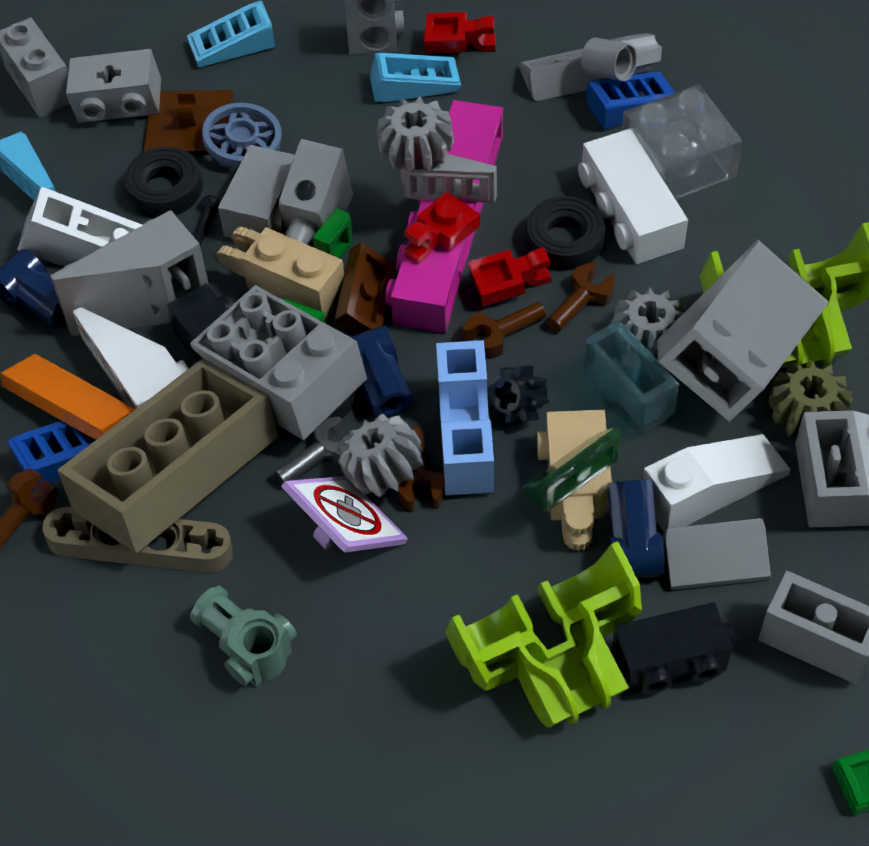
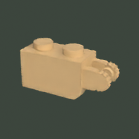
M238 226L232 233L231 238L236 246L243 251L223 245L216 253V258L220 265L245 277L246 285L249 289L257 285L280 299L285 298L324 312V323H326L338 306L345 275L343 260L266 227L261 233H258L251 229L248 230L246 227Z
M605 410L546 412V431H537L538 460H547L548 472H540L541 502L550 501L551 520H561L564 544L571 548L572 551L578 550L579 552V550H585L586 547L589 548V544L592 543L594 519L601 518L609 510L607 482H612Z

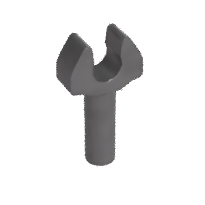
M341 417L325 419L313 431V444L274 471V475L281 485H283L284 481L296 480L323 460L328 459L341 465L338 461L342 455L339 446L349 440L350 435L348 434L338 442L330 441L331 438L336 437L343 430Z

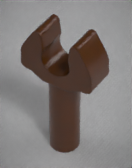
M591 262L578 266L571 273V287L575 291L547 318L546 322L549 328L555 332H560L588 303L607 306L613 298L615 274L607 276L601 284L593 285L590 282L596 276V263Z
M536 302L499 320H493L483 312H478L472 315L463 326L462 339L463 341H470L481 335L487 336L488 338L482 339L484 340L485 359L496 358L503 354L505 336L546 318L544 307L540 302Z
M411 426V430L416 432L421 441L423 465L412 471L414 480L403 481L399 484L398 499L409 512H414V492L418 489H427L431 492V501L434 509H438L445 497L444 474L428 470L422 428Z
M32 468L19 472L6 485V488L10 491L12 504L0 518V550L28 515L42 514L47 516L55 505L58 488L47 480L43 481L31 496L33 489L38 486L42 479V475Z

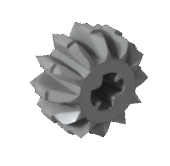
M419 96L415 102L408 103L401 98L398 107L386 106L384 117L378 119L376 129L379 151L382 153V158L389 159L393 169L405 165L410 175L416 167H423L430 172L432 162L444 164L447 152L452 151V145L454 144L452 120L449 117L448 111L441 110L438 101L424 104L421 96Z
M650 286L644 295L631 290L627 300H618L610 326L612 337L615 338L617 352L629 351L631 363L640 357L646 358L651 367L658 357L657 340L685 312L683 300L671 301L669 290L661 295L654 294Z
M381 414L371 423L364 420L363 426L358 430H350V439L339 446L342 453L338 460L342 466L341 470L346 478L363 495L373 492L378 497H381L390 488L398 492L399 484L403 481L414 480L412 471L423 465L421 441L416 432L411 430L409 425L399 415L388 419L384 414Z

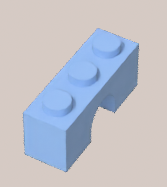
M484 340L436 343L445 495L494 492V455L491 420H489Z

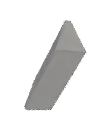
M583 49L524 61L519 64L522 77L534 101H542L586 91L588 82L602 79L603 77L589 75L584 72L581 63Z
M763 519L665 529L662 543L670 590L770 580L771 578L766 529Z

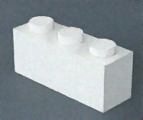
M631 128L583 143L582 163L578 164L580 180L585 188H591L596 197L599 212L604 219L609 218L614 227L618 245L622 250H628L635 264L684 249L688 219Z

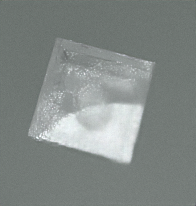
M700 84L624 111L622 131L631 128L675 200L737 176L743 140Z

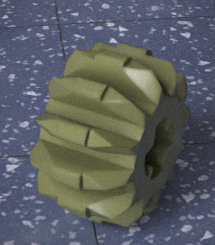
M812 359L806 364V368H802L795 362H792L790 367L787 368V372H779L775 377L772 386L773 390L769 393L768 405L769 409L773 411L774 425H787L786 431L788 437H790L794 433L799 432L804 412L849 411L852 404V392L846 390V376H832V364L822 370L816 368Z

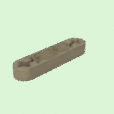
M61 507L53 510L46 516L42 526L49 549L54 554L63 557L200 573H216L230 564L233 558V546L228 530L222 525L212 522L178 519L160 534L174 537L175 541L172 546L165 550L157 551L151 549L148 544L137 554L121 543L107 545L101 542L103 535L106 533L72 510V507ZM68 525H74L75 530H68L66 536L59 537L58 532H65ZM85 535L90 536L89 541L86 540ZM188 537L191 543H186L187 551L185 552V538ZM209 542H217L218 546L213 547L210 553L202 552V549L208 547Z

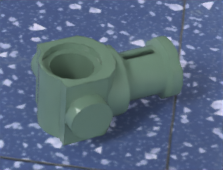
M220 585L211 587L204 592L196 601L190 613V620L196 626H206L220 638L219 648L230 657L224 663V666L230 675L244 686L251 682L255 687H258L262 682L276 678L284 670L287 657L293 652L291 641L297 636V631L284 616L279 613L271 616L265 610L255 611L254 609H246L243 611L228 599V592ZM263 644L271 646L265 653H251V650L256 646Z

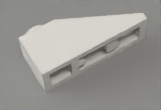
M41 186L27 215L17 250L26 249L36 257L66 266L137 229L142 224Z
M82 307L73 311L83 341L120 396L129 406L137 409L189 369L183 360L175 362L165 347Z
M761 434L687 447L645 467L643 480L652 479L655 520L664 532L668 528L687 526L788 476L791 469L767 438Z

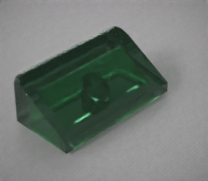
M613 427L593 435L521 487L522 493L542 513L548 512L618 461L621 431L617 427Z

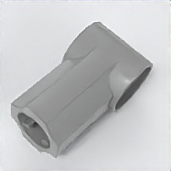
M648 33L609 40L593 37L585 44L582 51V68L589 75L625 82L633 74L650 71L656 63L661 62L662 47L656 42L655 35Z

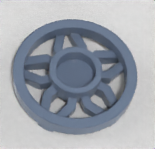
M231 103L221 106L211 112L203 124L202 139L205 149L218 161L219 165L226 168L229 166L239 167L244 158L242 152L245 151L246 153L250 145L276 151L281 146L282 130L279 121L270 111L255 104ZM249 115L258 117L265 122H254ZM230 116L227 124L214 125L220 119ZM274 138L271 145L267 147L266 142ZM215 144L221 145V148L219 149ZM231 149L236 150V151H235L234 153H232V154H228V153H227V152L230 151Z

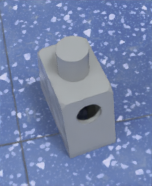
M304 139L300 140L279 199V208L287 230L285 236L310 246L311 241L313 242L312 237L336 208L346 211L352 199L353 190L342 148Z

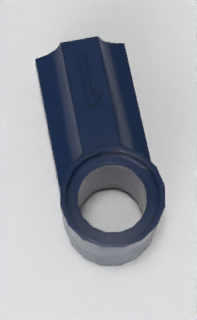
M21 249L0 267V299L12 308H16L20 304L51 328L57 326L64 328L67 326L50 275L35 255L26 249Z
M384 325L349 336L357 341L367 376V380L361 386L374 416L384 414L387 418L402 414L403 410L412 404V395L398 366L396 348L388 328Z
M652 479L607 482L612 534L608 536V547L617 541L619 542L637 579L663 577L665 569L664 549L661 534L656 532Z

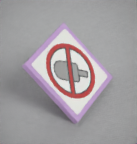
M346 476L284 481L281 486L318 525L313 537L325 550H328L332 541L346 553L403 545L408 540L404 533L366 495H363L360 490L356 489Z

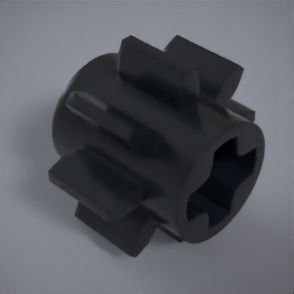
M532 365L499 369L501 378L489 387L493 403L492 409L506 413L505 423L538 420L539 414L537 410L542 408L544 404H549L550 401L547 398V379L534 376Z

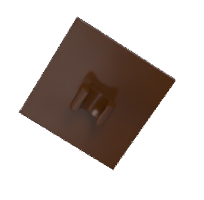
M233 90L160 91L159 114L148 115L144 152L157 147H175L191 155H210L205 149L202 139L204 121L215 109L233 103ZM230 116L220 119L214 125L227 124ZM215 144L216 147L221 148V145Z

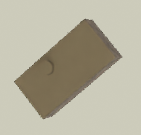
M202 358L57 471L72 510L137 554L279 436L268 395Z

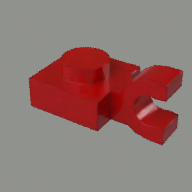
M467 12L427 13L424 36L426 54L466 52L468 43H472L480 51L496 52L494 16L468 20Z
M446 192L416 216V223L405 230V237L413 242L405 248V256L419 264L439 244L449 251L480 227L481 214Z
M544 247L514 259L509 249L468 262L469 274L483 307L526 294L524 282L531 286H540L552 282L551 275L547 269L550 266V259Z

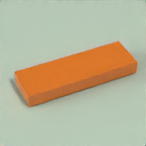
M37 354L31 355L0 373L1 386L95 440L136 410Z

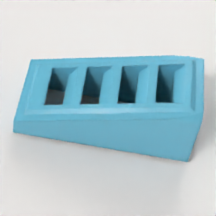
M262 0L242 7L187 35V40L198 68L275 48L272 24ZM211 43L212 47L205 50L204 44Z
M375 53L370 73L375 102L399 101L401 98L406 100L418 98L419 96L425 97L460 91L461 82L455 58ZM441 72L442 77H437L436 73Z
M21 131L0 140V168L12 182L33 201H35L41 186L55 191L26 134H23Z

